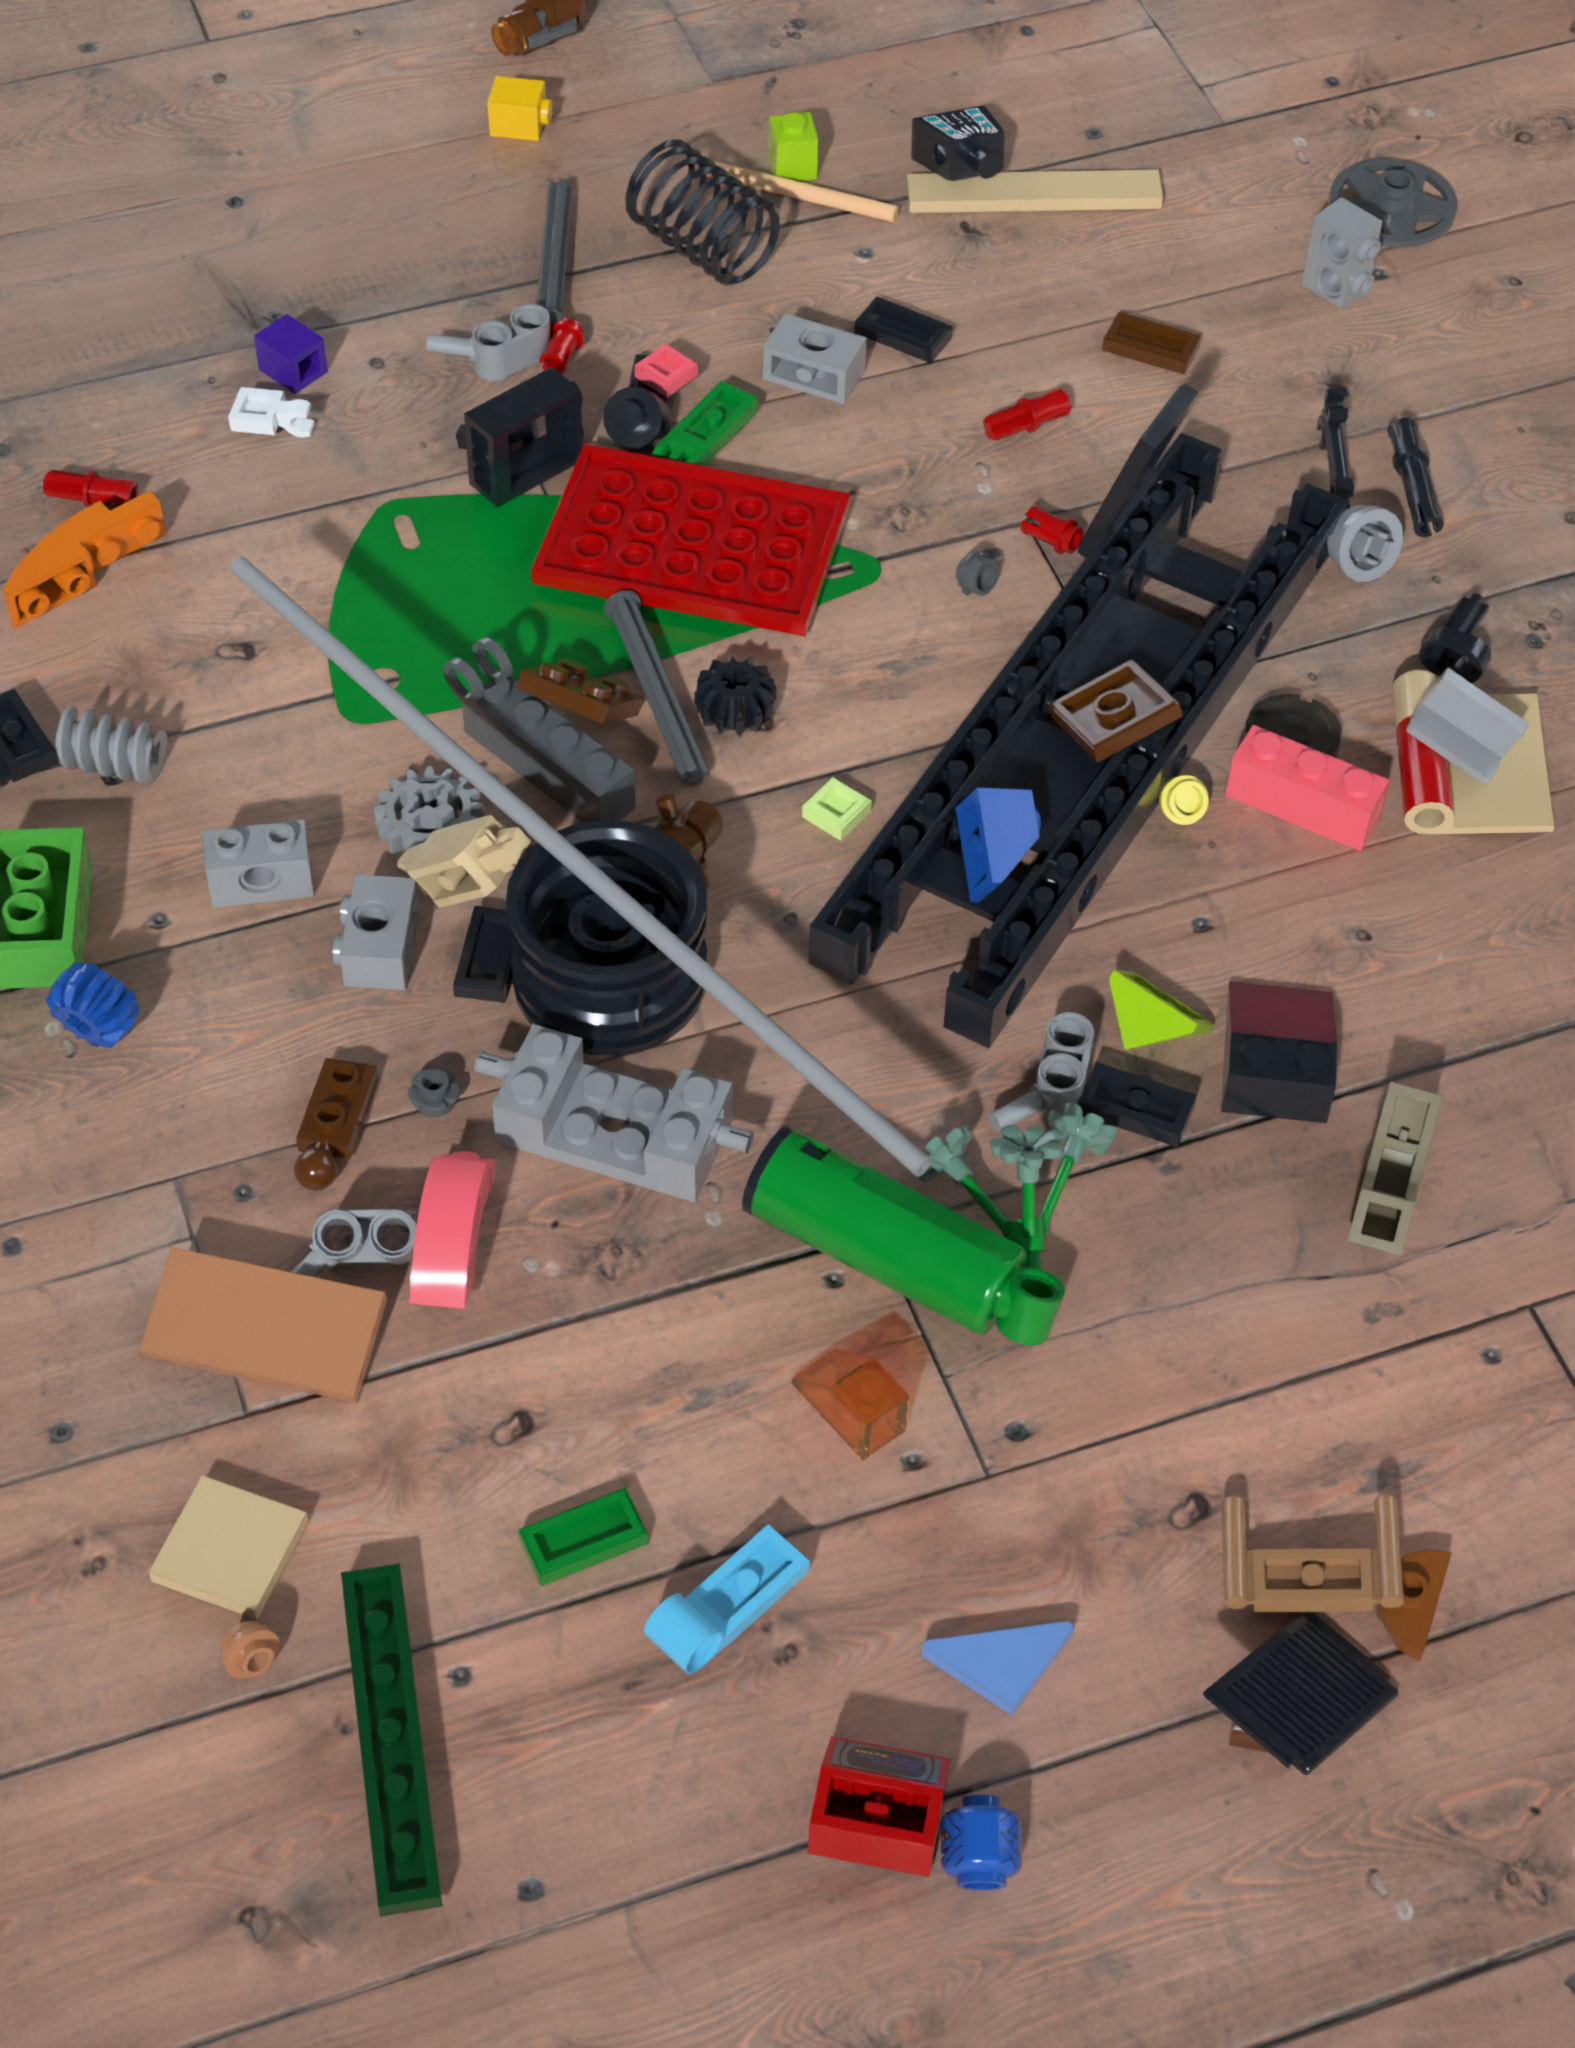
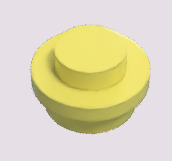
M1178 775L1168 780L1163 786L1159 797L1161 811L1167 819L1177 824L1187 825L1198 821L1205 814L1209 804V794L1206 786L1198 778L1190 775Z

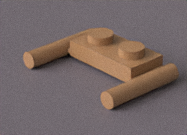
M1381 1495L1374 1499L1377 1550H1371V1548L1252 1549L1246 1551L1245 1501L1237 1496L1224 1498L1222 1500L1225 1606L1231 1609H1241L1248 1604H1254V1612H1374V1604H1381L1385 1608H1398L1404 1604L1397 1499L1391 1495Z

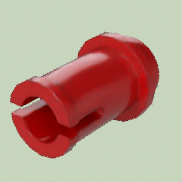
M564 318L552 326L550 331L551 339L539 359V363H544L542 365L544 370L553 367L560 374L566 371L574 351L582 347L585 339L583 328L577 321Z
M1036 505L1028 509L1025 516L1040 522L1041 525L1038 526L1032 522L1022 520V533L1031 535L1054 546V551L1058 554H1064L1065 552L1072 554L1077 550L1083 537V529L1078 527L1076 520L1068 519L1065 521Z

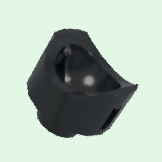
M626 387L618 390L609 398L604 409L603 423L607 434L615 443L629 449L644 450L656 446L668 434L671 414L666 403L657 394L641 387Z

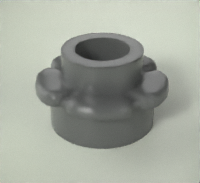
M974 551L964 557L956 569L958 585L962 587V593L967 596L971 593L980 596L988 594L994 588L999 574L997 563L990 559L986 552L980 553L978 551Z
M443 1068L424 1069L416 1073L411 1079L412 1086L408 1089V1098L421 1114L428 1117H441L448 1114L454 1108L460 1096V1085L455 1083L456 1077L449 1070ZM433 1087H438V1088H439V1089H436V1090H429L430 1088H433Z

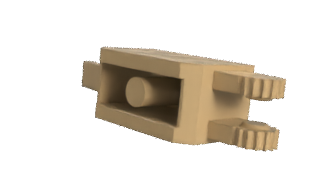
M487 815L432 831L425 842L407 849L399 857L397 866L404 874L407 873L418 883V889L425 896H430L434 903L441 908L485 897L500 885L509 871L515 868L518 859L524 852L523 849L527 848L531 841L519 827L507 828L492 815Z

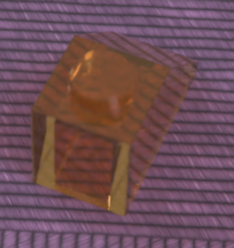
M835 1348L792 1377L794 1387L862 1461L907 1430L910 1396L872 1356Z

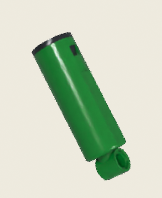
M789 1125L779 1129L770 1139L760 1154L746 1184L742 1199L743 1211L976 1334L984 1335L996 1324L1004 1336L1019 1344L1034 1346L1041 1345L1047 1341L1064 1297L1065 1288L1061 1281L1051 1273L1039 1268L1025 1267L1027 1251L1017 1243Z

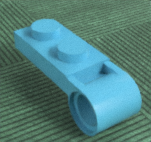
M768 1524L688 1596L683 1597L680 1593H677L664 1600L647 1620L644 1634L686 1674H693L706 1665L724 1647L733 1642L805 1577L810 1570V1561Z

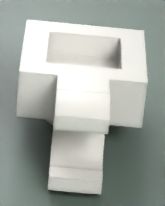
M240 387L228 416L231 431L275 435L278 426H281L290 434L305 438L311 436L315 425L314 420L307 419L311 402L301 399L286 401L284 391Z

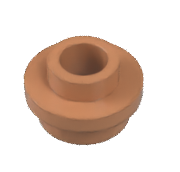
M256 1621L241 1622L231 1628L222 1639L220 1645L222 1665L233 1678L246 1679L260 1675L272 1665L280 1647L279 1638L266 1625H261Z

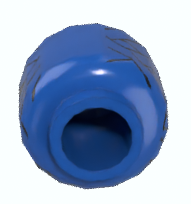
M988 1794L962 1797V1807L951 1809L942 1817L941 1865L949 1876L957 1878V1886L959 1888L968 1890L1002 1889L1007 1886V1879L1013 1877L1021 1870V1820L1014 1811L999 1807L998 1796Z

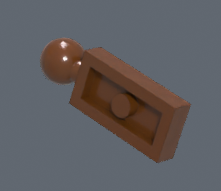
M325 1058L296 1137L298 1151L302 1153L296 1159L294 1173L297 1181L306 1189L318 1191L329 1187L334 1182L338 1172L337 1162L334 1157L351 1158L378 1081L377 1066Z

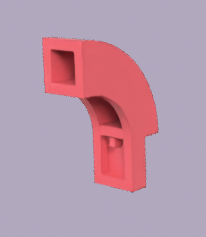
M469 1151L454 1152L450 1155L442 1154L441 1157L432 1158L423 1188L417 1219L411 1268L410 1304L465 1309L474 1286L479 1227L485 1202L495 1180L496 1159L481 1158L480 1155Z

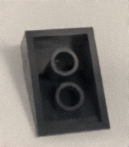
M1229 981L1221 1112L1327 1123L1336 1088L1337 1034L1333 993Z

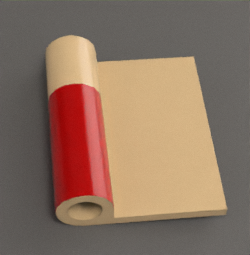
M1411 670L1400 675L1394 681L1392 691L1405 825L1411 831L1427 835L1554 831L1538 693L1489 695L1529 724L1524 735L1502 757L1493 779L1487 785H1483L1416 739L1406 730L1422 696L1436 682L1438 677L1429 671Z

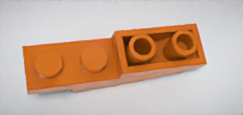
M148 491L112 510H109L101 501H98L78 512L44 537L23 558L2 589L10 623L17 628L82 595L84 592L97 586L94 575L96 570L166 535L160 500L151 491Z

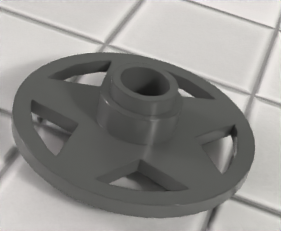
M1374 159L1354 164L1335 178L1330 189L1329 205L1339 199L1343 186L1347 184L1357 195L1350 202L1383 221L1382 229L1386 234L1380 233L1379 241L1381 246L1402 248L1430 243L1443 236L1451 228L1456 217L1457 199L1451 186L1434 171L1409 161ZM1377 171H1386L1381 176L1372 173ZM1425 181L1439 191L1444 200L1422 193ZM1416 222H1439L1431 229L1414 234Z

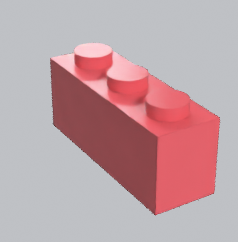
M1252 725L1232 757L1225 796L1348 847L1362 851L1381 819L1390 780Z

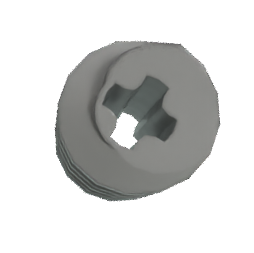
M70 705L64 709L60 718L55 746L60 763L67 769L79 767L86 773L98 771L105 777L116 775L123 781H132L135 778L139 784L150 785L157 779L163 768L167 750L166 730L161 728L155 737H152L150 722L143 721L138 726L136 733H133V721L128 717L122 718L117 729H115V718L109 713L104 714L97 725L96 713L90 709L85 710L80 721H78V710L75 706Z

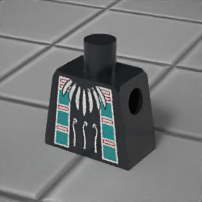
M984 105L912 118L911 158L949 181L979 176L989 179L1003 169L1004 130Z

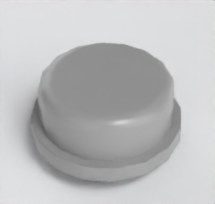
M1353 506L1343 512L1333 534L1328 536V554L1342 574L1356 582H1370L1384 575L1398 558L1404 539L1402 524L1395 514L1381 506Z

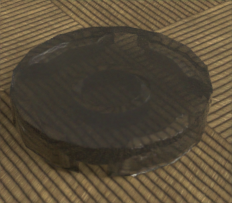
M1295 694L1270 696L1255 704L1245 723L1243 739L1252 725H1256L1335 758L1339 752L1342 732L1339 721L1328 707L1312 699V703L1300 700V695Z

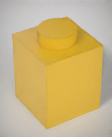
M503 76L495 77L487 101L490 136L539 141L544 124L550 125L552 118V100L546 99L545 81Z

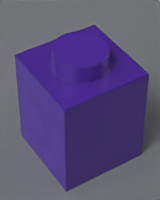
M285 314L254 335L259 370L292 393H298L328 372L324 338L290 315Z

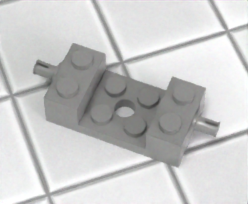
M532 1024L520 1050L510 1059L480 1051L479 1057L477 1056L475 1061V1073L503 1080V1084L492 1104L496 1143L694 1203L698 1199L721 1145L747 1154L753 1141V1131L731 1126L733 1120L732 1082L682 1068L672 1090L584 1064L582 1038ZM611 1118H619L628 1123L626 1128L618 1132H609L600 1126L604 1121Z

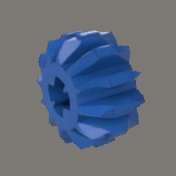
M74 962L50 987L51 991L45 999L51 1009L52 1017L63 1024V1029L70 1030L77 1039L82 1038L95 1047L101 1045L102 1047L112 1048L128 1034L136 1023L135 1019L141 1011L137 1002H135L137 999L135 994L124 987V981L117 980L111 975L109 970L104 972L93 963Z

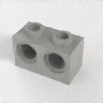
M1340 197L1315 215L1302 286L1340 309H1344L1357 298H1363L1370 291L1374 282L1372 272L1375 258L1381 247L1379 237L1383 221L1343 197Z

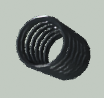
M676 139L659 144L639 161L630 176L626 190V211L631 220L636 224L646 227L650 234L660 237L664 244L674 247L678 254L688 257L691 264L702 267L705 274L714 277L716 282L725 286L743 282L764 265L773 251L779 235L780 216L775 204L759 196L757 191L744 186L741 180L730 176L728 171L716 166L714 161L702 156L700 151L690 147L688 143ZM674 147V148H672V149H670V150H668V151H666V152H664V153L658 155V156H657L651 163H649V164L645 167V169L643 170L644 166H645L657 153H659L660 151L664 150L665 148ZM674 154H686V159L672 165L660 176L648 196L645 205V217L641 216L637 210V198L643 183L651 171L664 159ZM694 164H698L700 169L694 171ZM688 165L687 176L672 189L664 201L661 212L651 216V208L655 197L663 184L678 169ZM706 174H712L714 179L706 183ZM700 176L698 189L687 198L678 212L675 223L665 228V219L682 202L692 180ZM721 184H726L728 189L720 193ZM714 186L712 199L703 206L694 219L689 234L679 238V229L695 213L704 192ZM735 194H740L742 200L734 203ZM728 197L726 210L716 218L708 230L703 244L693 248L694 238L709 223L718 202ZM756 208L757 220L754 232L746 248L734 262L725 268L718 269L717 261L726 256L737 243L745 228L749 210ZM763 208L766 209L771 218V231L762 255L748 271L740 276L732 278L724 276L739 267L752 252L760 236L763 223ZM740 217L739 224L732 238L718 252L729 228ZM687 243V248L683 247L682 245ZM713 245L711 258H707L708 249ZM701 253V258L697 257L696 255Z

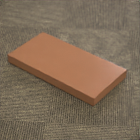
M171 1247L138 1351L145 1358L357 1403L387 1296L382 1291Z

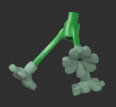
M1066 1103L1063 1113L1058 1110H1051L1049 1112L1047 1124L1052 1127V1130L1045 1134V1129L1039 1126L1026 1128L1025 1134L1016 1125L1002 1127L1003 1138L991 1140V1149L993 1155L1001 1157L1002 1161L1017 1163V1177L1022 1182L1023 1190L1022 1219L1009 1221L971 1178L973 1172L963 1161L964 1157L968 1154L966 1146L972 1139V1134L967 1126L953 1129L947 1135L945 1142L939 1136H936L926 1144L925 1148L930 1153L926 1155L932 1160L929 1169L917 1178L923 1183H927L936 1175L946 1173L957 1187L963 1185L999 1227L1003 1236L1026 1249L1027 1262L1025 1267L1042 1269L1040 1252L1046 1251L1044 1238H1046L1049 1222L1073 1164L1080 1162L1085 1149L1097 1155L1105 1154L1118 1131L1113 1126L1103 1125V1118L1096 1114L1089 1113L1084 1118L1081 1107L1075 1103ZM1061 1158V1164L1039 1217H1035V1182L1039 1180V1168L1042 1166V1161L1044 1159Z

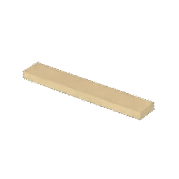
M1159 170L999 172L989 179L979 176L957 181L946 180L936 173L907 174L906 182L909 213L1162 209L1163 203Z

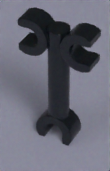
M1329 388L1325 392L1323 415H1320L1317 420V431H1321L1319 450H1327L1330 472L1329 492L1349 500V497L1354 496V485L1352 478L1348 477L1342 423H1346L1348 417V408H1343L1346 390L1345 388Z

